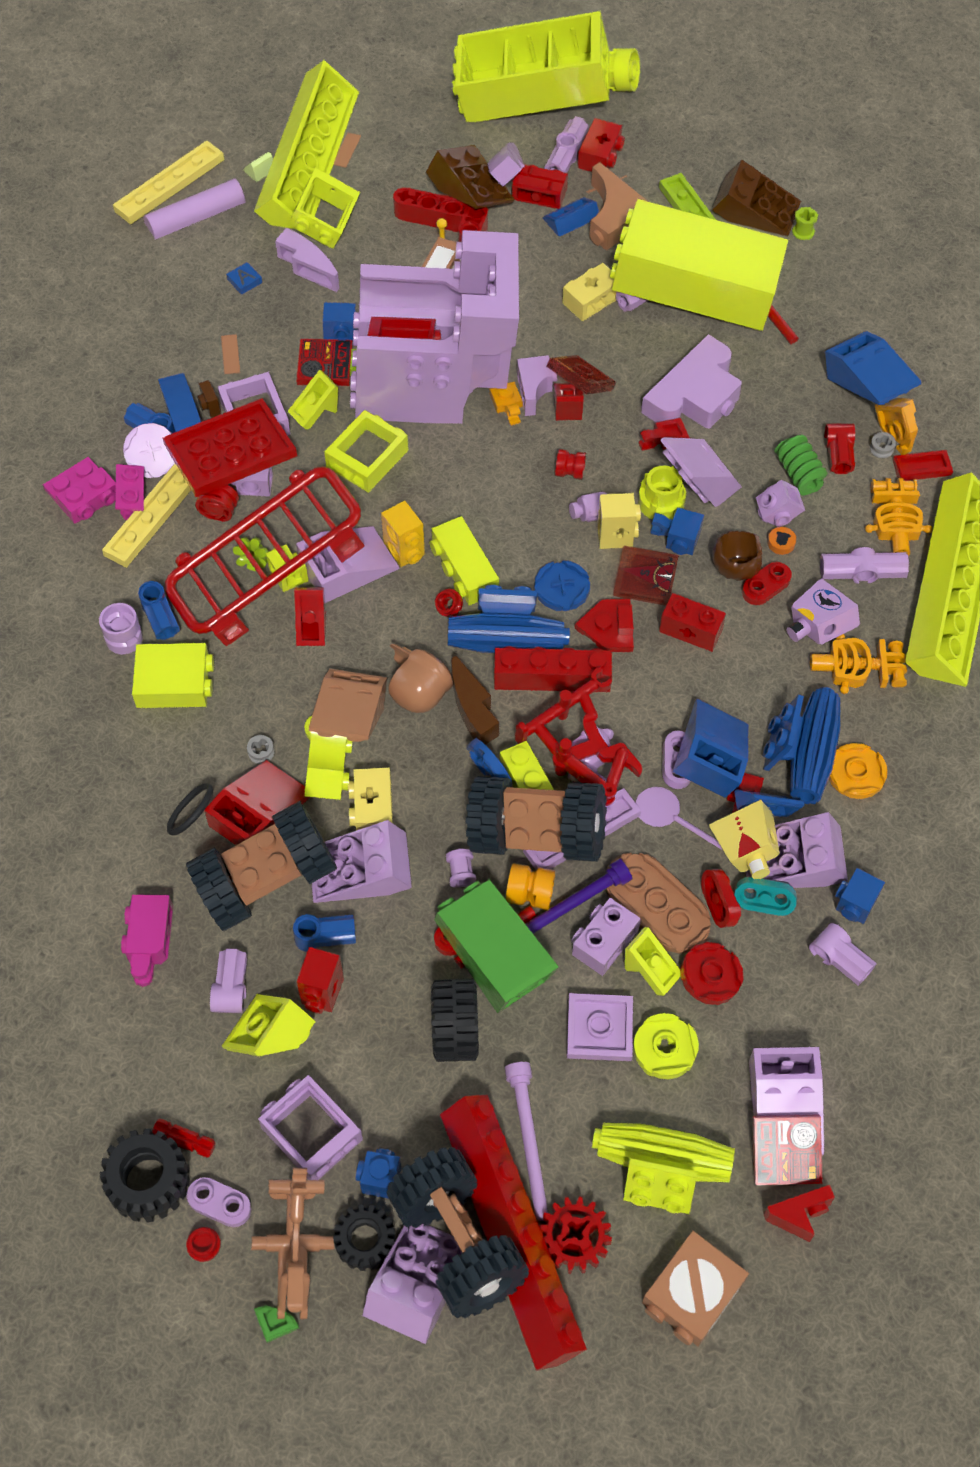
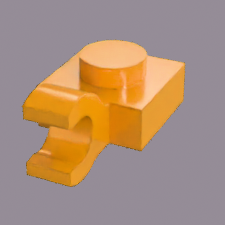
M515 382L507 383V389L489 388V394L496 412H505L510 426L521 423L518 415L521 414L520 408L523 407V400Z

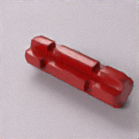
M158 1119L152 1129L155 1135L157 1131L165 1133L167 1139L171 1137L178 1147L191 1152L196 1150L198 1155L206 1158L212 1155L216 1145L214 1139L204 1135L200 1137L197 1132L176 1124L172 1126L171 1122L163 1119Z

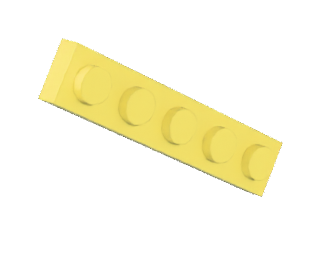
M205 141L114 203V212L131 225L224 161L223 152L209 141Z
M176 464L170 468L144 499V510L134 511L102 549L105 557L127 568L188 495L191 489Z

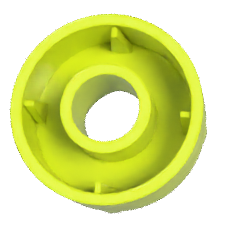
M614 48L613 51H609V89H613V92L636 91L640 78V60L637 49Z
M657 466L651 469L649 473H645V477L641 482L638 504H640L641 512L652 520L655 513L662 514L673 520L677 507L682 509L685 507L686 490L682 484L683 479L674 466Z

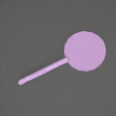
M651 787L638 795L635 803L641 810L639 818L645 824L653 827H663L676 821L723 850L718 840L678 816L680 804L677 797L670 790L662 787Z

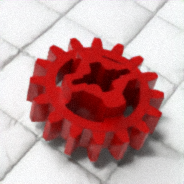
M566 1197L564 1207L553 1203L552 1211L554 1214L546 1212L543 1214V1220L548 1225H539L543 1235L546 1236L543 1238L551 1258H556V1269L565 1264L567 1265L568 1274H571L574 1266H579L583 1274L586 1273V1265L588 1263L594 1268L598 1267L599 1261L597 1256L607 1257L608 1251L603 1245H611L612 1237L604 1234L611 1231L612 1226L611 1223H602L606 1215L605 1211H600L597 1214L594 1212L595 1202L592 1201L586 1207L583 1206L582 1197L578 1198L576 1204H571L570 1199ZM571 1214L582 1215L584 1218L573 1217ZM558 1223L562 1233L554 1241L552 1231L555 1224ZM571 1229L575 1233L579 1231L582 1232L580 1240H578L576 1237L569 1239V1232ZM594 1230H597L598 1241L593 1248L589 1235ZM567 1251L575 1252L580 1256H569L564 1253Z

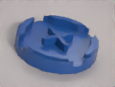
M562 560V563L555 564L550 562L537 573L534 591H537L538 600L546 607L555 611H569L578 608L589 596V576L580 565L571 561Z
M475 738L466 745V749L470 751L471 759L484 776L509 778L510 782H512L502 763L482 741Z

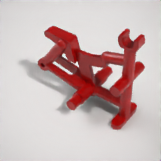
M599 667L591 673L590 681L572 693L569 690L561 691L559 702L528 723L524 724L522 721L516 725L515 740L520 744L527 741V737L535 732L553 754L552 760L555 773L558 776H564L568 772L580 783L603 784L605 796L609 799L606 801L605 806H610L614 803L624 767L633 772L637 777H640L642 765L624 743H618L609 747L597 729L595 721L598 718V713L589 695L596 690L606 692L612 685L611 679H608L606 682H599L597 680L603 672V669ZM580 702L585 713L582 725L589 741L572 746L570 739L563 738L559 744L545 725L556 717L560 720L567 719L569 709ZM597 754L602 763H612L607 780H603L580 760Z

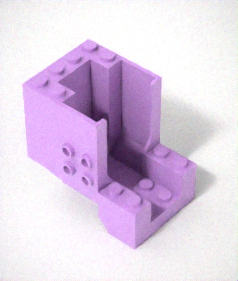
M463 230L462 242H456L455 259H460V261L454 262V269L361 264L359 312H354L353 328L359 329L353 332V346H357V350H353L352 366L356 367V371H352L351 391L356 392H351L350 408H355V419L366 410L373 415L380 416L384 421L462 423L465 403L469 394L475 388L507 389L512 347L516 345L519 323L518 233ZM371 316L436 319V330H441V340L374 337L367 335Z

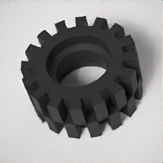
M359 1204L358 1209L355 1210L350 1207L347 1209L348 1213L345 1216L341 1214L338 1218L339 1223L335 1224L334 1227L335 1235L333 1239L336 1251L343 1263L346 1262L348 1267L352 1269L355 1267L359 1268V1271H365L366 1268H371V1270L377 1269V1265H383L396 1241L392 1220L386 1216L384 1210H377L375 1205L370 1204L369 1208H366L364 1204ZM370 1226L376 1230L378 1240L371 1249L360 1250L352 1244V1234L358 1227Z

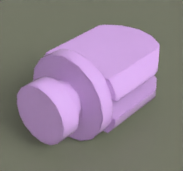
M598 492L582 495L577 499V502L570 503L569 512L571 518H580L582 522L598 520L600 495L607 493Z

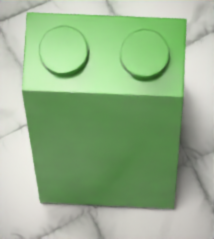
M489 879L483 884L479 881L474 882L463 891L465 895L456 901L453 897L444 901L437 907L439 912H437L434 920L492 1007L499 1013L549 980L559 967Z

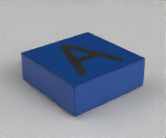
M248 262L226 274L227 280L241 295L263 283L262 277Z

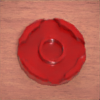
M705 942L695 945L684 956L680 966L681 980L685 989L694 999L704 1004L720 1005L728 1002L738 993L744 980L743 968L738 957L733 952L730 953L724 949L725 946L719 943Z

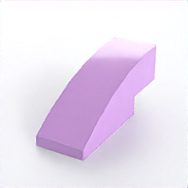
M507 143L488 162L490 174L502 186H505L524 167L518 148L514 143Z
M285 228L275 240L278 258L292 263L294 274L337 292L339 290L338 272L331 261L311 241Z

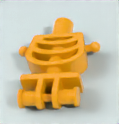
M885 478V481L872 479V503L884 505L877 508L873 519L874 525L868 524L865 527V531L867 533L876 531L879 540H892L893 553L906 552L909 556V540H919L921 531L928 534L933 531L931 525H922L923 512L919 507L912 505L917 504L920 496L919 491H917V479L904 481L903 478H898L897 483H892L891 478Z
M842 634L836 637L837 640L833 641L830 650L831 654L810 655V671H831L833 684L841 685L840 692L842 694H847L849 687L858 688L863 686L869 677L871 669L879 670L880 688H886L889 681L888 675H893V680L891 681L893 687H905L907 685V680L904 676L907 673V666L903 664L906 661V655L902 653L903 642L901 641L890 642L888 644L890 652H886L885 639H879L877 657L874 658L871 657L870 649L863 640L859 638L845 639V635ZM847 668L848 670L851 668L850 674H845ZM859 669L865 670L862 675L856 676Z

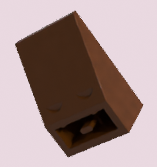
M475 145L437 150L426 170V174L439 191L476 209L512 203L515 200L507 187L502 186L490 174L488 162Z
M741 159L725 175L712 211L728 222L788 237L801 200Z

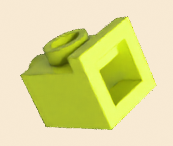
M287 545L281 546L290 560L298 555L296 552L292 554ZM275 548L266 553L271 573L286 564ZM302 565L278 583L283 592L308 581L306 565Z

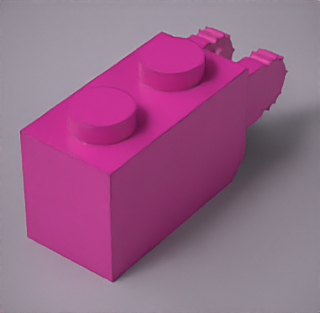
M132 895L131 906H126L125 924L128 925L127 935L122 936L121 951L122 954H126L130 963V973L134 978V982L142 987L150 985L152 982L155 964H162L168 959L173 916V904L169 895Z

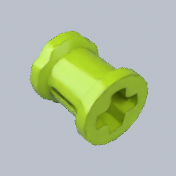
M802 207L796 211V225H794L792 233L797 239L809 240L815 234L813 226L818 220V213L810 207Z

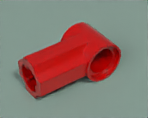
M827 423L825 425L824 438H827L825 448L829 449L830 471L835 474L853 472L855 468L853 448L855 444V425Z

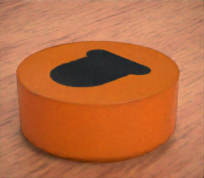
M777 527L769 533L767 543L771 551L776 554L785 555L794 550L797 538L791 529Z

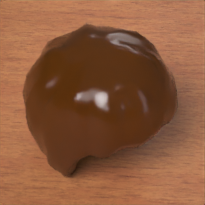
M728 531L727 534H721L713 547V564L719 570V574L725 576L726 579H734L736 581L751 579L754 575L758 574L762 565V547L759 536L745 531Z

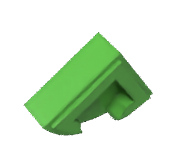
M261 1306L254 1309L267 1343L299 1329L295 1319L286 1311L284 1319H277V1308Z

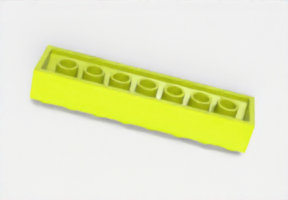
M325 60L305 74L254 209L256 214L273 226L295 229L289 226L288 223L315 167L330 175L359 91ZM310 193L303 211L315 217L321 198Z
M972 472L943 481L905 661L919 676L964 687L968 684L980 621V481Z

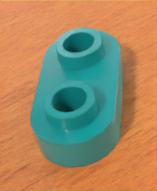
M745 877L738 881L735 886V898L743 909L785 916L792 913L796 907L797 894L795 889L789 884ZM752 888L755 890V892L748 893L746 892V889ZM784 894L786 898L779 899L776 895Z

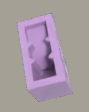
M549 355L517 359V378L525 416L536 415L538 400L545 393L552 392L553 382H557L556 367L551 366Z

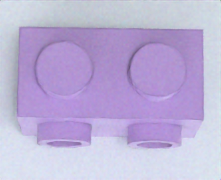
M611 898L608 899L604 906L599 904L590 916L591 922L585 929L583 927L579 928L571 941L573 943L572 955L602 976L637 933L641 920L637 915Z

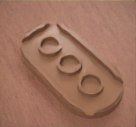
M626 853L618 856L611 862L613 863L620 858L629 869L633 880L623 886L619 884L616 887L611 885L606 888L609 898L641 918L639 927L641 929L648 927L665 950L679 954L687 953L695 944L705 943L711 926L708 909L655 858L642 853L639 855Z

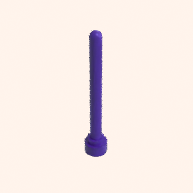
M619 858L609 865L610 868L606 870L604 876L525 925L534 934L611 885L616 887L620 884L623 886L633 880V877L625 863Z

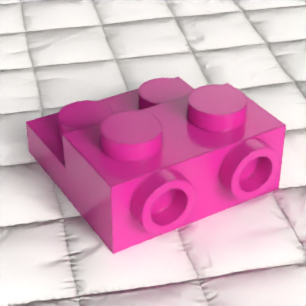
M89 457L43 484L44 490L74 524L80 520L89 519L96 510L104 505L109 506L115 502L116 482L102 467L98 468Z

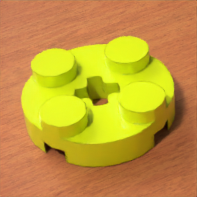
M667 1013L656 1014L645 1020L643 1025L637 1030L633 1043V1052L637 1063L647 1075L655 1076L659 1079H674L684 1075L692 1068L699 1049L698 1038L693 1027L679 1020L678 1016ZM667 1039L668 1044H674L675 1048H672L670 1053H664L657 1048V1046L661 1045V1040Z

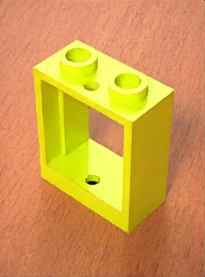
M315 167L288 225L319 241L321 244L334 248L360 192ZM310 193L343 211L336 228L303 211Z
M364 410L324 451L326 467L369 493L407 453L408 435L402 429L386 423L380 416L373 415ZM366 430L390 443L369 467L345 453Z

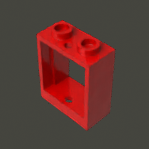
M371 316L367 336L441 340V330H436V319Z

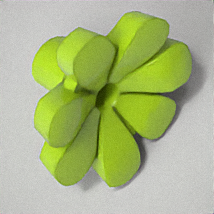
M246 537L241 538L259 566L264 568L267 564L265 557L268 550L262 546L261 540L257 537L251 539V541ZM239 545L234 546L233 553L240 555L236 560V564L238 566L247 564V569L256 571Z

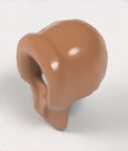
M392 643L390 647L395 651L394 659L401 666L390 681L388 690L390 696L400 707L410 712L424 713L430 711L453 686L450 671L438 658L425 650L415 649L411 651L406 647L402 648Z

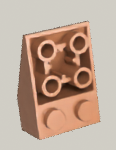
M329 669L321 685L310 721L309 731L317 732L322 737L343 736L353 742L369 740L384 709L387 677Z

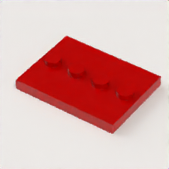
M263 398L162 437L164 446L195 497L297 457L295 446Z

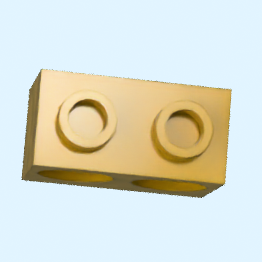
M403 501L381 513L383 542L400 567L408 563L415 564L425 555L423 523L408 503Z

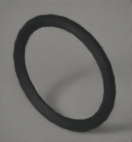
M203 783L197 786L179 803L168 821V834L174 836L182 833L199 818L212 798L213 786L211 784ZM207 789L202 802L184 823L173 829L180 812L193 798Z

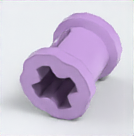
M456 849L446 854V861L450 863L451 887H465L476 882V875L473 874L471 864L474 856L469 849Z

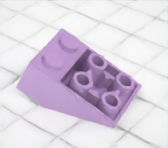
M663 437L660 440L667 448L663 451L664 455L676 467L681 477L704 503L710 501L717 507L742 488L704 439Z
M374 527L353 529L365 547L343 563H341L330 546L305 563L308 578L313 586L324 587L325 603L399 569L397 562ZM330 531L320 532L309 538L315 543ZM304 540L296 543L298 554L309 547Z
M829 812L775 825L780 853L777 857L767 861L770 873L762 879L786 883L793 888L826 887L842 883L843 880L848 881L841 827ZM750 870L746 871V877H752Z
M386 820L325 841L337 870L312 883L314 903L386 896L412 888L406 832Z
M819 1047L753 1048L749 1059L754 1116L820 1115L822 1155H824L823 1078Z
M421 1224L419 1228H413V1226L408 1228L404 1225L368 1290L363 1316L426 1344L445 1304V1300L435 1284V1280L438 1279L437 1275L439 1272L444 1271L442 1268L446 1263L453 1262L452 1258L454 1256L463 1254L455 1238L429 1225L424 1226Z

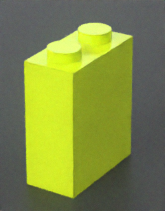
M206 643L136 644L132 696L136 708L206 707L207 697H212L213 694L212 679H208V673L214 671V656L208 653Z

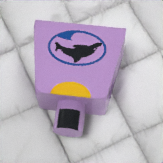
M821 578L793 603L791 607L793 624L787 627V633L795 642L807 635L817 644H824L860 625L858 605Z

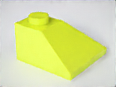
M256 994L222 1047L228 1051L254 1056H264L297 1049L307 1040L310 1030L316 1021L291 999Z

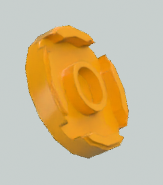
M850 743L839 747L836 750L833 770L829 777L831 785L839 793L849 798L864 799L874 796L882 789L887 779V765L883 756L879 752H874L870 749V746L865 744Z

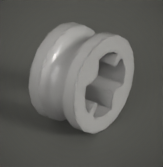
M879 432L872 438L870 451L878 458H888L894 452L896 440L887 432ZM881 442L887 444L885 448L879 447Z
M257 735L248 741L247 752L251 761L261 764L273 758L274 747L269 737ZM265 745L266 751L256 754L255 748Z

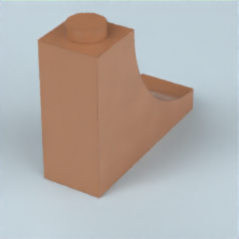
M599 162L592 168L591 185L602 197L604 205L601 211L591 219L589 237L595 245H600L607 251L620 242L623 226L629 227L628 224H625L629 208H635L637 199L647 200Z

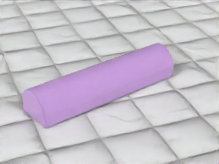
M234 178L148 213L143 218L153 237L158 239L245 203V197L240 184Z

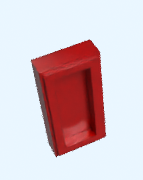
M947 450L896 455L892 460L897 477L903 478L904 481L952 476L953 474Z

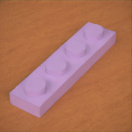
M624 788L616 793L612 805L605 806L607 807L605 837L641 815L640 808ZM523 850V853L536 870L538 868L552 869L565 861L562 852Z

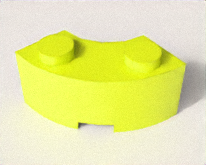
M311 732L305 797L341 800L342 790L348 791L349 773L344 772L345 753L352 752L353 741L343 736L322 737L317 732Z

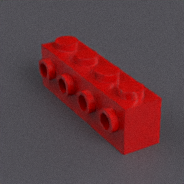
M512 646L495 648L494 690H569L574 692L590 681L591 673L599 667L603 669V672L597 680L599 682H606L608 679L612 680V651L599 648L591 650H575L573 648L545 649L542 647L520 649Z

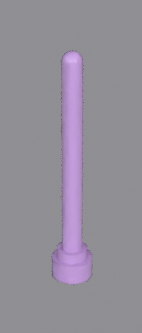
M516 1062L505 1066L506 1080L515 1089L535 1217L538 1221L543 1222V1214L545 1212L548 1213L527 1088L530 1084L529 1079L532 1078L531 1066L529 1062Z

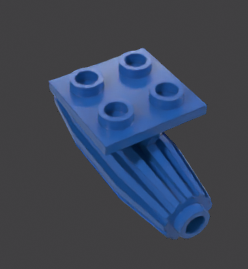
M498 585L485 586V589L479 588L478 610H482L483 613L449 617L448 646L481 653H495V648L507 646L520 649H532L535 647L563 649V645H569L570 628H564V622L531 615L532 612H535L537 591H531V588L525 586L514 587V590L502 589Z
M821 687L811 693L802 717L800 712L804 696L798 694L790 704L786 703L781 713L778 716H774L770 721L768 732L771 733V736L762 754L765 758L763 770L769 771L780 760H791L790 795L793 799L804 801L805 804H816L823 795L833 770L841 730L840 697L833 689L828 687Z

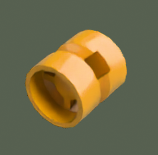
M512 863L506 891V901L522 906L525 902H530L533 908L549 910L556 871L545 868H538L536 871H532L528 865Z

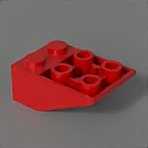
M266 760L226 786L206 807L204 812L210 828L234 845H238L274 825L273 815L298 801L304 804L310 797H305L304 785Z

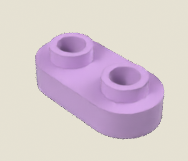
M682 731L669 733L662 748L663 780L668 786L675 789L685 788L691 782L684 777L677 778L672 774L679 753L673 747H681L685 734Z
M199 1178L188 1188L187 1200L191 1208L226 1226H241L251 1215V1204L245 1194L213 1179ZM201 1190H209L207 1198H198V1193ZM231 1203L239 1204V1209L236 1212H229L227 1210Z

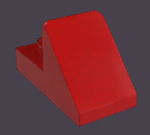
M555 383V420H582L584 395L581 384Z
M324 587L295 588L296 646H325L327 611H325Z
M830 1185L770 1205L766 1208L763 1215L767 1222L811 1242L814 1237V1231L807 1214L809 1213L810 1218L825 1214L829 1211L828 1206L831 1205L835 1196Z

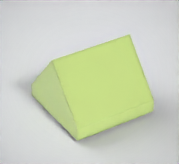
M267 152L247 165L243 171L256 182L266 177L273 161L271 153Z

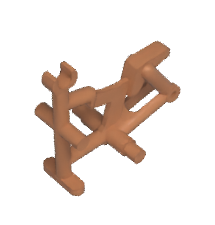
M293 1168L292 1180H269L268 1194L272 1199L287 1200L286 1234L252 1236L251 1250L278 1252L277 1319L285 1318L286 1295L288 1310L292 1313L300 1312V1319H307L310 1276L307 1273V1252L334 1250L333 1236L300 1234V1222L304 1217V1200L312 1199L316 1194H324V1180H306L307 1168Z

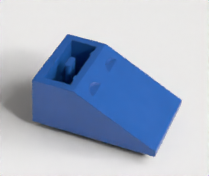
M868 331L825 351L827 379L877 405L886 404L889 400L908 393L911 389L921 385V380L885 339Z
M696 699L673 773L725 798L741 784L748 762V724Z

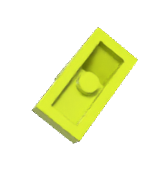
M319 370L289 408L288 412L303 428L310 429L324 410L333 413L337 412V385L322 370Z
M644 927L626 947L625 970L640 972L657 995L665 996L681 977L679 967L648 927Z

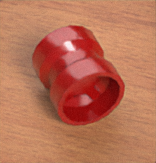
M559 449L555 476L564 477L570 475L574 479L582 480L586 453L577 452L572 454L568 450Z

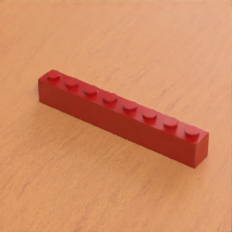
M488 1095L464 1096L440 1114L451 1146L461 1151L477 1179V1188L473 1190L474 1193L471 1199L487 1241L493 1236L499 1238L501 1235H506L507 1238L510 1237L529 1268V1275L527 1278H524L525 1282L523 1285L516 1287L517 1291L513 1295L509 1294L508 1297L535 1369L538 1371L557 1367L587 1350L581 1330L573 1315L568 1297L543 1238L542 1230L538 1225L530 1200L518 1174V1169L507 1146L506 1138L496 1118L493 1105Z

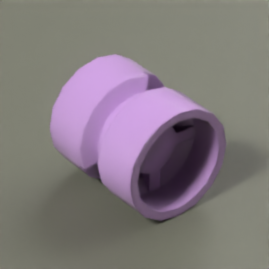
M114 603L107 606L101 612L99 624L109 650L121 655L136 651V644L142 643L143 636L134 609L128 604Z

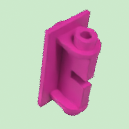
M116 464L115 509L120 510V514L125 520L134 511L144 510V466Z

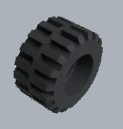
M474 979L434 980L431 986L433 1056L436 1062L476 1061L479 1055L477 985Z
M144 1129L143 1134L139 1135L137 1130L130 1131L131 1137L125 1139L123 1135L116 1139L119 1144L116 1147L110 1145L106 1150L109 1158H102L101 1166L104 1171L100 1172V1180L103 1183L101 1187L113 1207L125 1218L130 1216L132 1221L140 1222V1218H144L146 1222H154L153 1216L159 1215L161 1219L167 1217L168 1215L165 1211L170 1207L175 1211L179 1207L177 1200L179 1198L185 1199L187 1195L185 1186L190 1184V1178L187 1174L190 1172L189 1167L176 1142L171 1137L167 1139L165 1133L157 1131L155 1135L151 1129ZM146 1160H155L163 1164V1174L153 1187L143 1191L128 1188L127 1178L135 1165Z

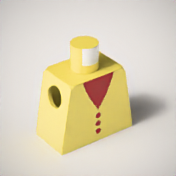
M762 800L709 824L726 856L740 872L750 870L753 879H762L769 875L770 870L767 861L777 857L780 851L773 813Z

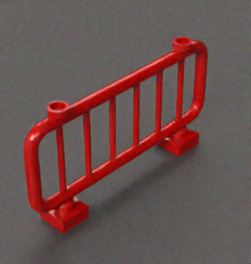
M317 467L306 474L302 470L294 471L289 476L291 485L195 555L191 556L185 552L176 558L175 563L178 567L168 575L164 589L167 597L192 632L206 634L213 631L215 636L225 646H228L249 631L246 624L236 613L321 551L330 546L341 563H343L365 547L353 530L361 518V508L332 469ZM319 478H325L350 511L349 517L337 527L307 487ZM302 490L332 529L315 543L311 541L285 504V502ZM278 507H281L309 546L291 560L262 521L263 518ZM256 523H258L286 563L268 577L239 537ZM233 540L239 545L262 579L260 583L246 593H243L217 555L219 550ZM211 556L239 596L238 599L220 610L193 570ZM188 573L216 613L206 622L200 623L195 619L176 590V583Z

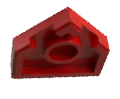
M602 599L575 623V629L582 635H586L602 650L633 652L634 626L631 600Z

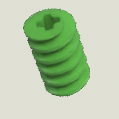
M797 435L779 443L774 451L778 455L780 462L783 463L785 470L788 471L789 477L793 479L792 481L795 487L798 488L800 495L805 496L822 488L824 485L823 480L828 472L826 468L822 467L821 460L817 459L816 452L812 451V445L807 443V437L805 435Z

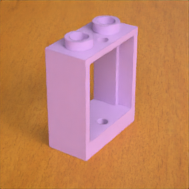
M269 372L218 386L220 402L224 413L233 410L231 402L267 392L276 412L274 414L275 418L287 436L290 435L289 421Z
M309 1075L302 1081L301 1079L294 1081L287 1088L286 1095L278 1102H270L262 1110L261 1117L258 1118L263 1131L297 1168H307L308 1180H319L363 1140L361 1130ZM311 1096L342 1130L306 1161L275 1126Z

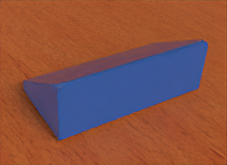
M583 197L545 215L543 219L560 237L591 222V219L599 213L596 201Z
M735 790L737 810L762 800L772 811L773 816L788 817L805 806L804 801L785 796Z

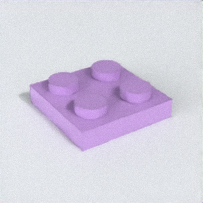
M569 993L567 1059L632 1061L633 996Z

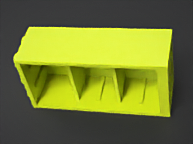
M601 11L458 35L457 46L454 48L456 63H453V72L456 79L452 80L453 93L459 97V112L464 114L466 122H479L609 101V47Z
M637 199L635 208H629L625 224H628L629 227L623 226L620 242L623 245L618 244L614 260L618 261V264L613 263L610 278L614 279L612 290L763 331L775 295L788 239Z

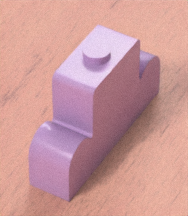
M708 334L643 397L641 413L654 422L680 418L681 413L707 429L711 428L723 415L728 416L732 412L735 403L739 400L742 384L741 380L728 373L731 361L730 348Z

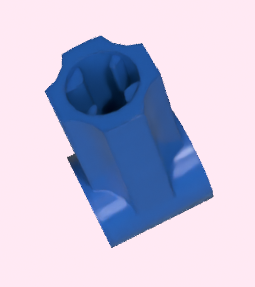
M132 403L127 408L124 421L132 428L142 424L155 423L166 427L171 433H175L171 417L168 414L155 413L140 403Z
M148 581L142 584L138 591L142 610L148 618L156 639L166 640L174 637L180 632V628L166 599L163 586L156 581ZM151 598H157L156 600L149 601Z
M310 914L301 915L293 924L295 945L302 951H308L309 947L316 949L322 946L355 944L354 916L317 918ZM304 930H312L315 932V934L310 937H304L300 935V933Z

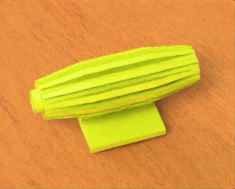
M603 1123L602 1129L595 1128L592 1148L598 1149L597 1156L628 1167L623 1200L632 1202L637 1206H652L665 1209L671 1213L690 1214L696 1181L730 1182L735 1149L697 1134L647 1124Z

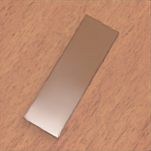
M347 133L333 165L347 167L361 135Z
M237 334L221 336L224 374L240 373Z

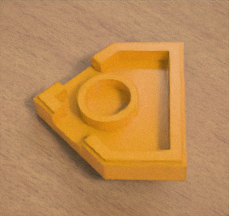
M897 398L886 404H875L881 430L895 438L899 444L896 446V449L901 455L910 453L918 431L914 416L916 409L913 399Z

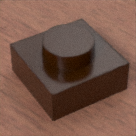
M209 380L199 383L201 394L197 395V399L202 411L207 410L211 418L221 415L218 398Z

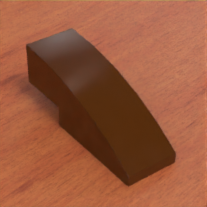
M454 656L451 658L452 680L459 713L473 739L477 738L486 745L499 736V721L489 711L491 710V695L460 659Z

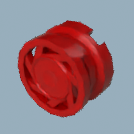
M225 485L198 496L195 506L200 514L206 518L226 522L232 518L239 496L231 486Z

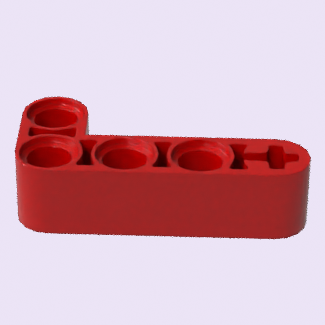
M399 188L393 193L394 215L399 220L438 228L437 221L443 218L447 222V226L444 229L458 232L459 242H462L463 230L486 232L488 230L487 207L476 209L450 196L411 188Z

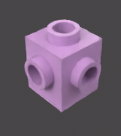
M783 480L768 487L756 497L759 506L758 514L761 519L777 527L790 523L793 518L805 511L798 488Z

